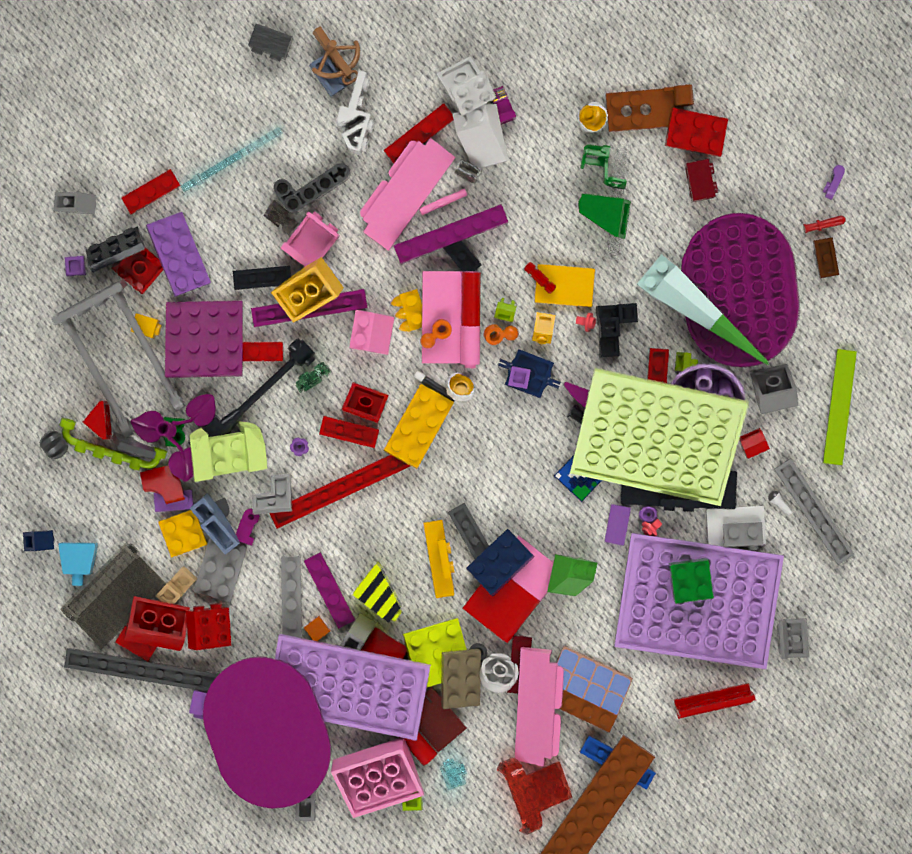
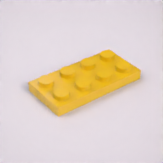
M420 384L383 451L417 469L454 402Z

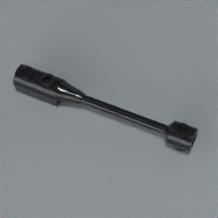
M297 338L287 348L290 351V360L238 409L233 410L222 419L215 415L214 419L207 426L202 427L208 434V437L231 434L233 428L243 416L242 414L294 365L303 366L305 364L309 366L315 360L313 357L315 352L303 339Z

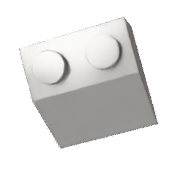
M788 364L750 372L756 401L761 414L799 406L797 388Z

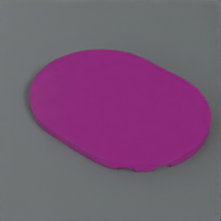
M732 213L709 221L690 240L683 255L681 271L760 354L769 361L782 352L789 344L798 326L800 300L796 264L792 248L784 234L775 225L752 214ZM685 316L692 339L701 351L711 359L732 367H752L763 364L760 360Z
M265 656L239 660L229 665L215 678L205 697L203 721L218 768L230 789L243 800L264 808L289 807L300 803L312 795L327 774L331 758V742L315 693L307 679L290 664Z

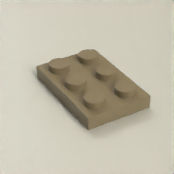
M479 649L442 652L441 707L443 709L480 706L481 681L479 672L481 668V651Z

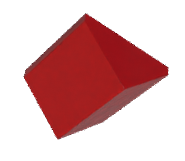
M353 382L342 411L379 423L389 395Z
M99 401L82 423L101 439H112L110 406L107 401Z

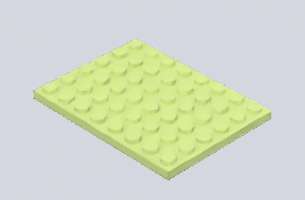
M595 368L570 473L721 506L748 408V401Z

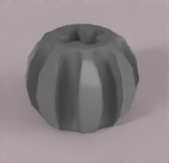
M49 431L41 437L40 447L49 458L59 459L67 452L68 443L58 431Z

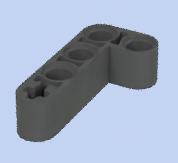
M336 164L297 191L293 189L287 180L279 179L274 184V191L288 212L296 214L346 182L350 178V170L346 164ZM338 169H346L347 171L344 172L345 176H337L335 178L337 182L334 183V180L330 176V174L333 173V176H336L339 173ZM325 178L331 181L328 188L320 186L321 181ZM282 183L288 185V190L285 193L278 192V186ZM307 189L314 190L315 195L313 198H305L304 193ZM293 199L299 202L296 209H290L288 206L289 202Z

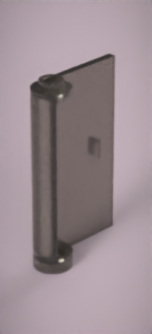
M125 543L60 608L63 614L71 621L76 622L101 649L127 625L133 596L152 600L166 585V582L137 554L139 550L132 543L129 545Z

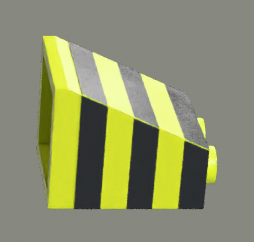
M377 562L352 595L389 623L391 620L395 622L402 612L400 610L402 604L384 569Z

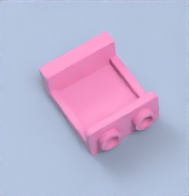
M308 211L306 217L288 241L284 242L281 246L283 251L304 267L320 257L323 258L340 236L337 234L338 229L330 223L328 226L322 222L323 217L315 211L313 214Z

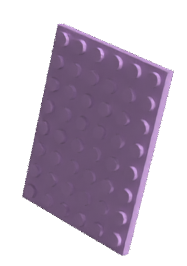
M631 533L614 647L767 669L784 555ZM707 558L709 560L714 598L675 604L668 563Z

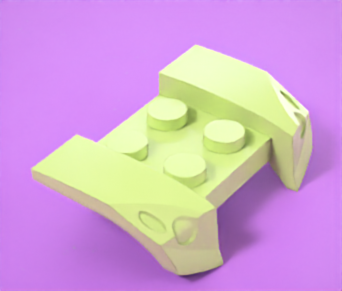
M238 421L241 432L208 437V434L202 427L192 432L189 436L194 481L213 479V476L246 470L253 472L267 469L266 448L260 428L253 423Z

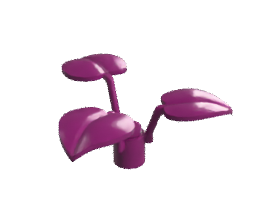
M211 394L200 395L188 403L185 411L187 416L190 417L189 420L173 421L170 423L164 421L163 416L157 411H147L130 420L136 434L142 440L154 443L163 436L168 438L179 449V451L174 452L170 456L168 465L170 471L184 482L189 481L194 476L191 447L183 450L173 439L177 431L176 425L192 423L194 421L197 426H207L216 414L215 397Z

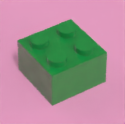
M707 558L668 563L675 604L714 598L709 560Z

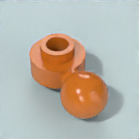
M445 319L435 321L432 326V333L422 335L420 339L421 345L429 349L435 345L437 338H448L452 332L450 323ZM441 325L445 326L443 332L438 331V327Z
M492 324L486 327L483 336L489 344L497 345L503 338L509 341L515 340L519 332L512 325L502 330L498 325Z

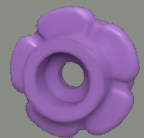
M299 437L293 439V443L290 444L291 452H294L296 456L306 454L309 450L307 440L304 438L300 439Z
M649 505L642 507V510L639 511V518L642 519V522L646 521L650 524L657 519L655 507H650Z

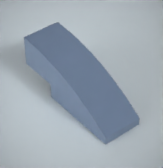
M208 493L190 507V510L201 521L202 524L200 526L224 554H227L240 543L229 521Z

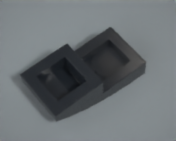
M637 303L596 306L597 326L599 325V318L619 317V324L638 322Z
M619 317L599 318L600 358L620 356Z

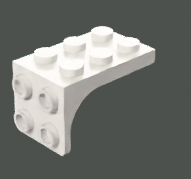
M471 56L437 73L438 79L461 116L496 98L486 73L478 69Z

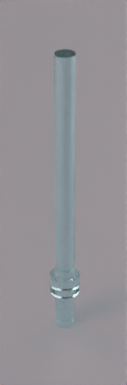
M279 127L201 174H195L191 180L181 185L182 190L186 192L196 185L199 186L205 183L204 180L283 134Z

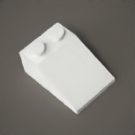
M484 104L463 116L459 112L452 113L457 135L474 170L508 161L496 104Z

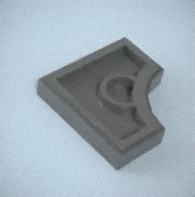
M113 433L112 440L119 450L151 459L155 458L156 451L153 447L140 443L130 436L125 438L123 434Z

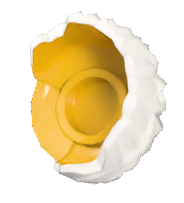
M591 102L583 106L578 116L581 128L591 133L601 131L608 120L607 110L600 102Z
M461 373L452 374L446 381V392L453 400L460 402L468 401L474 396L473 382L468 377L462 376Z

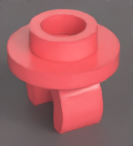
M588 313L586 318L577 316L575 324L585 326V331L590 332L595 327L596 318L593 317V313Z
M658 518L650 524L644 521L642 523V531L645 535L656 537V530L662 523Z

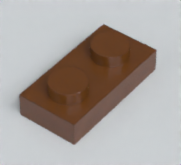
M833 237L814 240L813 246L819 278L840 275Z

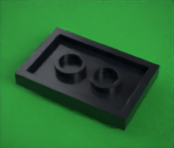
M138 226L128 228L122 234L111 236L106 241L100 244H93L86 249L88 264L92 273L144 250L145 246L141 231Z

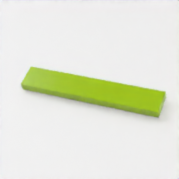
M837 349L822 463L843 465L857 351Z

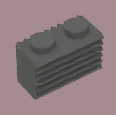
M256 23L248 46L252 48V52L262 55L264 52L270 55L269 58L280 62L281 59L286 60L293 37Z

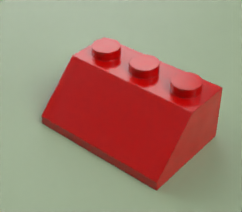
M133 596L124 640L181 651L187 630L186 610H190V607Z

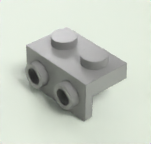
M762 522L723 524L724 547L735 549L747 548V550L759 551V548H762Z
M807 618L780 620L777 625V633L780 635L778 651L781 654V658L810 657Z

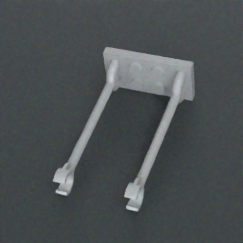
M123 278L57 313L52 318L55 326L61 323L67 334L71 336L115 414L120 431L127 438L134 434L135 430L129 419L124 417L80 339L71 319L74 315L77 314L80 317L91 310V306L94 305L97 308L108 301L107 298L112 296L116 304L123 311L166 388L169 400L175 411L183 408L185 402L177 390L175 391L169 378L165 377L163 367L127 305L126 298L121 291L127 286Z

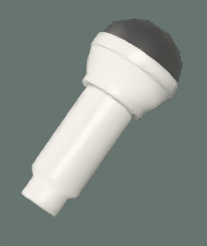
M778 491L769 493L768 500L770 503L777 505L788 516L793 512L782 500Z

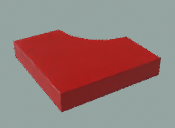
M169 465L140 472L144 492L160 494L166 504L185 500L181 479L170 471Z

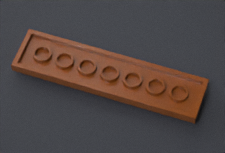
M623 734L540 854H588L655 759V755Z

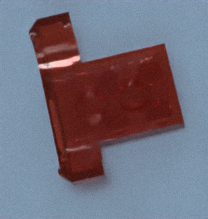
M513 757L500 762L497 767V771L501 772L507 781L521 819L522 828L519 829V832L525 835L542 828L541 811L573 798L560 761L529 774L525 773L520 762Z

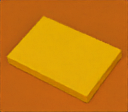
M537 265V269L549 279V282L552 281L556 285V289L549 294L544 290L545 287H541L536 282L534 303L592 307L595 269Z

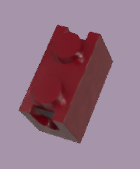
M709 159L686 163L684 166L691 202L716 197L715 193H718V186L716 182H713L712 174H715L713 163H709Z

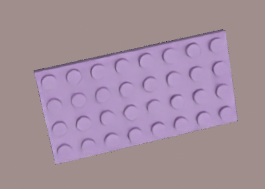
M283 634L279 635L275 659L290 664L307 679L315 693L325 722L417 740L430 664Z

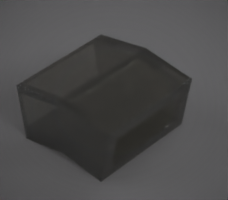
M461 159L454 174L475 185L482 170ZM460 167H462V168H464V169L470 171L471 173H473V174H475V175H477V176H474V175H472V174H470V173H468V172L462 170Z

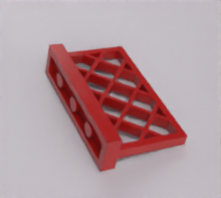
M749 683L674 699L677 717L680 719L751 703L756 700V697L750 690Z

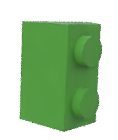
M555 554L547 592L577 596L594 582L597 562Z

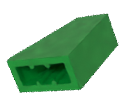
M582 193L578 201L579 213L614 237L625 239L631 201L623 198Z

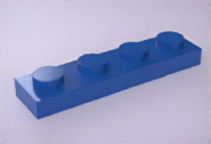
M588 735L579 752L602 765L613 748ZM648 768L637 785L647 790L656 772Z

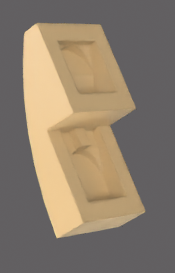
M183 566L160 590L156 597L161 602L175 604L197 578Z

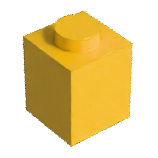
M135 314V319L145 336L154 339L156 335L159 336L162 325L159 324L160 320Z

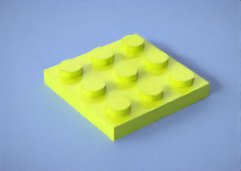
M458 618L402 634L409 660L431 665L427 687L441 683L442 652L467 650Z

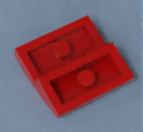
M377 627L374 628L361 651L404 659L407 655V649L404 644Z

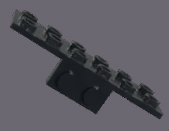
M730 471L721 506L622 484L621 504L664 507V511H675L676 507L683 508L684 512H694V508L735 509L737 471Z

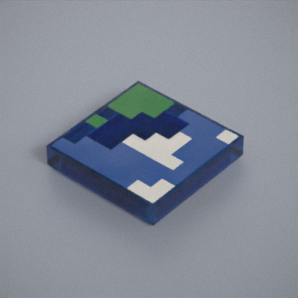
M573 455L554 477L582 502L602 480L571 474Z

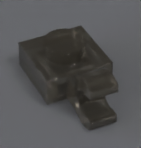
M275 200L263 215L277 227L282 225V230L288 235L298 224L287 216L289 211Z

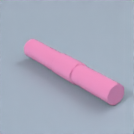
M464 188L419 208L422 215L444 207L467 196L466 190Z

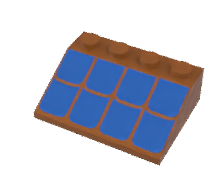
M563 646L556 661L558 666L564 669L562 705L559 709L610 733L633 678Z

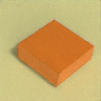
M320 616L304 627L313 641L320 640L330 632V629Z

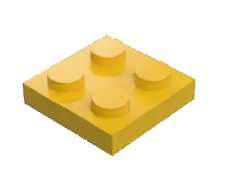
M191 510L158 522L171 558L208 544L200 526V521Z

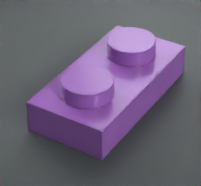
M183 490L185 500L166 504L160 494L154 493L155 512L190 509L194 504L193 490Z

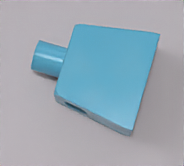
M59 543L58 547L63 574H72L73 586H83V576L93 573L98 543Z

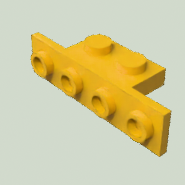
M443 521L424 522L435 597L453 596L455 594L451 573H455L453 561L449 562L448 554L452 553L450 542L446 543Z

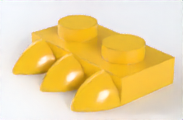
M418 289L396 296L391 304L397 307L403 306V308L397 311L395 317L407 319L399 326V330L409 332L422 328V302Z

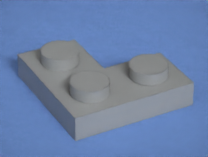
M290 474L271 476V493L252 494L254 515L292 511Z

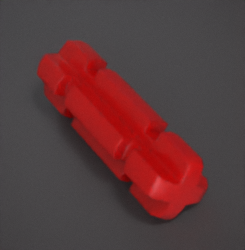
M529 262L524 267V270L531 274V277L541 287H545L544 290L549 294L556 289V285L552 281L549 282V279L539 269H536L532 262Z

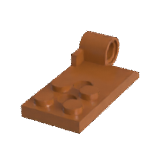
M690 84L664 87L662 89L605 94L609 132L666 128L669 124L671 108L684 110V106L694 105L693 85ZM644 104L649 105L651 108V112L648 115H643L640 112V107ZM624 106H629L632 110V114L628 117L621 114V108Z

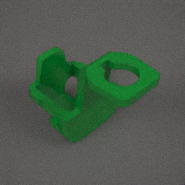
M585 145L580 168L584 169L585 164L603 167V183L611 188L625 189L626 179L608 177V159L611 146ZM586 155L598 156V158L586 157Z

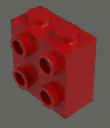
M221 603L210 604V608L193 606V610H186L188 649L204 650L231 646L229 607H222Z

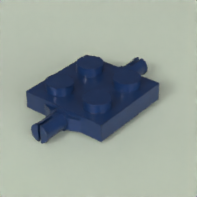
M518 349L512 362L500 358L499 362L504 364L498 363V366L508 369L506 386L537 398H541L544 389L548 385L559 389L560 386L556 384L560 385L561 381L551 378L554 362ZM512 366L531 369L527 389L508 385Z

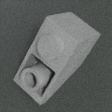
M360 612L340 646L360 650L377 622Z

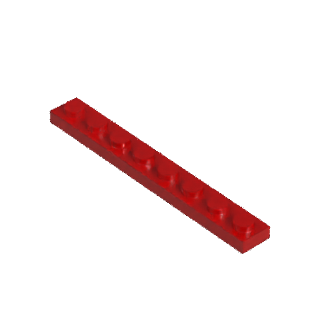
M389 455L292 500V511L269 514L276 529L411 466Z

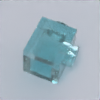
M453 758L442 762L443 765L440 766V770L448 790L466 784L464 775L467 774L463 763L460 764L459 760L454 761Z

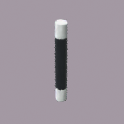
M417 371L414 375V378L460 407H463L466 401L453 400L447 394L445 387L421 372Z

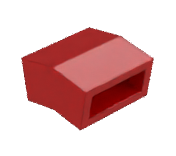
M760 428L739 437L740 445L747 459L770 449Z

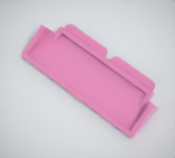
M431 138L426 145H423L420 141H410L389 170L391 180L389 182L382 181L361 209L360 215L363 217L362 220L368 223L363 233L389 251L456 157Z
M521 647L515 760L544 767L546 758L552 759V756L559 754L561 716L555 714V709H559L562 705L564 669L558 666V663L550 662L552 650Z

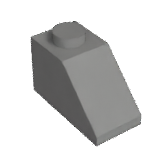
M55 192L53 211L95 214L96 195L81 192Z

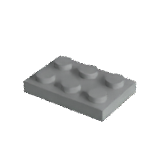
M209 538L193 592L231 602L247 547L237 545L227 554H224L215 542Z

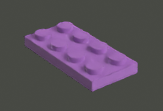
M182 212L146 225L174 297L211 283Z

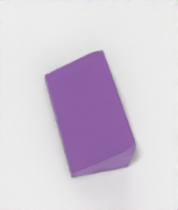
M611 504L604 542L624 546L630 507Z

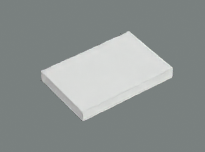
M764 506L706 509L708 544L724 546L723 524L762 522L763 544H766Z

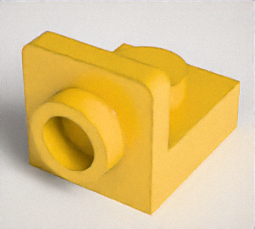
M536 313L532 341L539 344H551L556 315Z

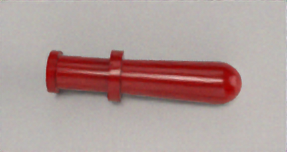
M840 215L823 221L816 220L815 223L803 224L805 234L814 230L822 231L823 228L843 225L846 222V218Z

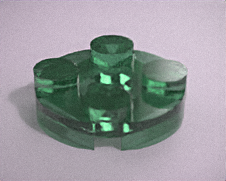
M321 362L314 367L315 370L311 373L305 372L301 374L295 386L300 393L303 390L308 391L322 382L323 375L328 377L332 373L328 365Z

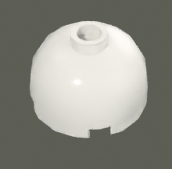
M492 654L483 660L479 676L481 683L487 690L494 693H503L510 690L516 683L519 674L518 666L510 661L511 658L509 656Z

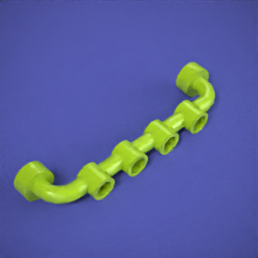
M61 418L59 426L63 427V438L67 443L74 445V450L77 452L85 453L86 450L93 452V457L103 459L105 455L111 457L110 462L122 465V461L130 463L129 468L140 471L141 467L153 468L159 464L161 459L166 458L167 450L153 447L156 451L155 458L151 461H146L136 456L108 449L102 445L74 438L70 435V430H74L76 421Z

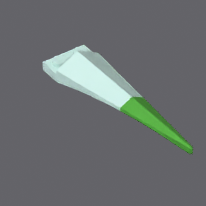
M662 254L637 283L639 287L653 298L769 365L760 352L688 277Z

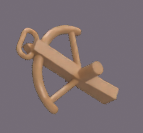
M321 26L313 31V35L326 52L319 68H312V72L327 79L343 76L342 82L345 85L355 82L357 77L350 82H346L345 78L351 79L352 73L358 76V72L352 70L360 57L358 41L355 40L354 45L336 46L337 42L330 40ZM355 49L354 59L347 65L337 50ZM328 55L339 69L338 72H321Z

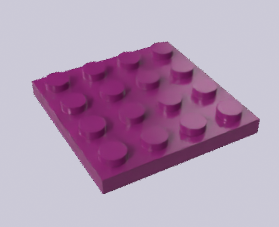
M243 301L166 302V378L243 376Z

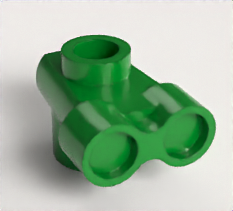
M164 417V421L172 423L173 421L177 422L185 420L180 418ZM185 424L176 425L177 431L173 439L179 445L185 441V434L182 431ZM164 437L165 446L176 447L168 438Z

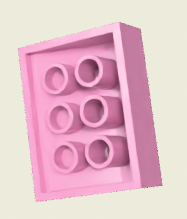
M402 737L332 761L331 774L353 818L424 796L412 754L405 739Z

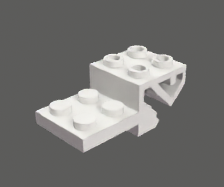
M360 70L349 107L340 106L336 121L339 129H342L344 132L341 135L349 151L358 155H362L363 151H367L369 144L367 135L372 133L374 127V120H372L371 114L361 112L365 103L363 93L368 92L370 81L367 73Z

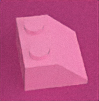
M356 310L349 348L388 355L394 317Z

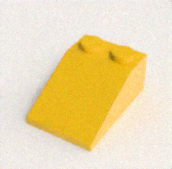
M320 257L272 290L271 294L294 323L337 298L344 287L324 259Z

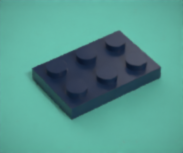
M507 529L466 569L491 596H494L535 556Z

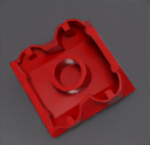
M147 248L113 263L111 268L140 294H143L163 271L160 260Z

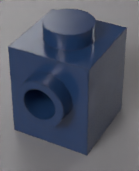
M53 530L23 532L24 551L54 549L55 539Z

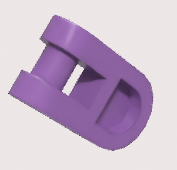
M837 165L832 170V175L834 176L832 182H827L823 190L826 193L825 198L833 199L845 173L842 165Z

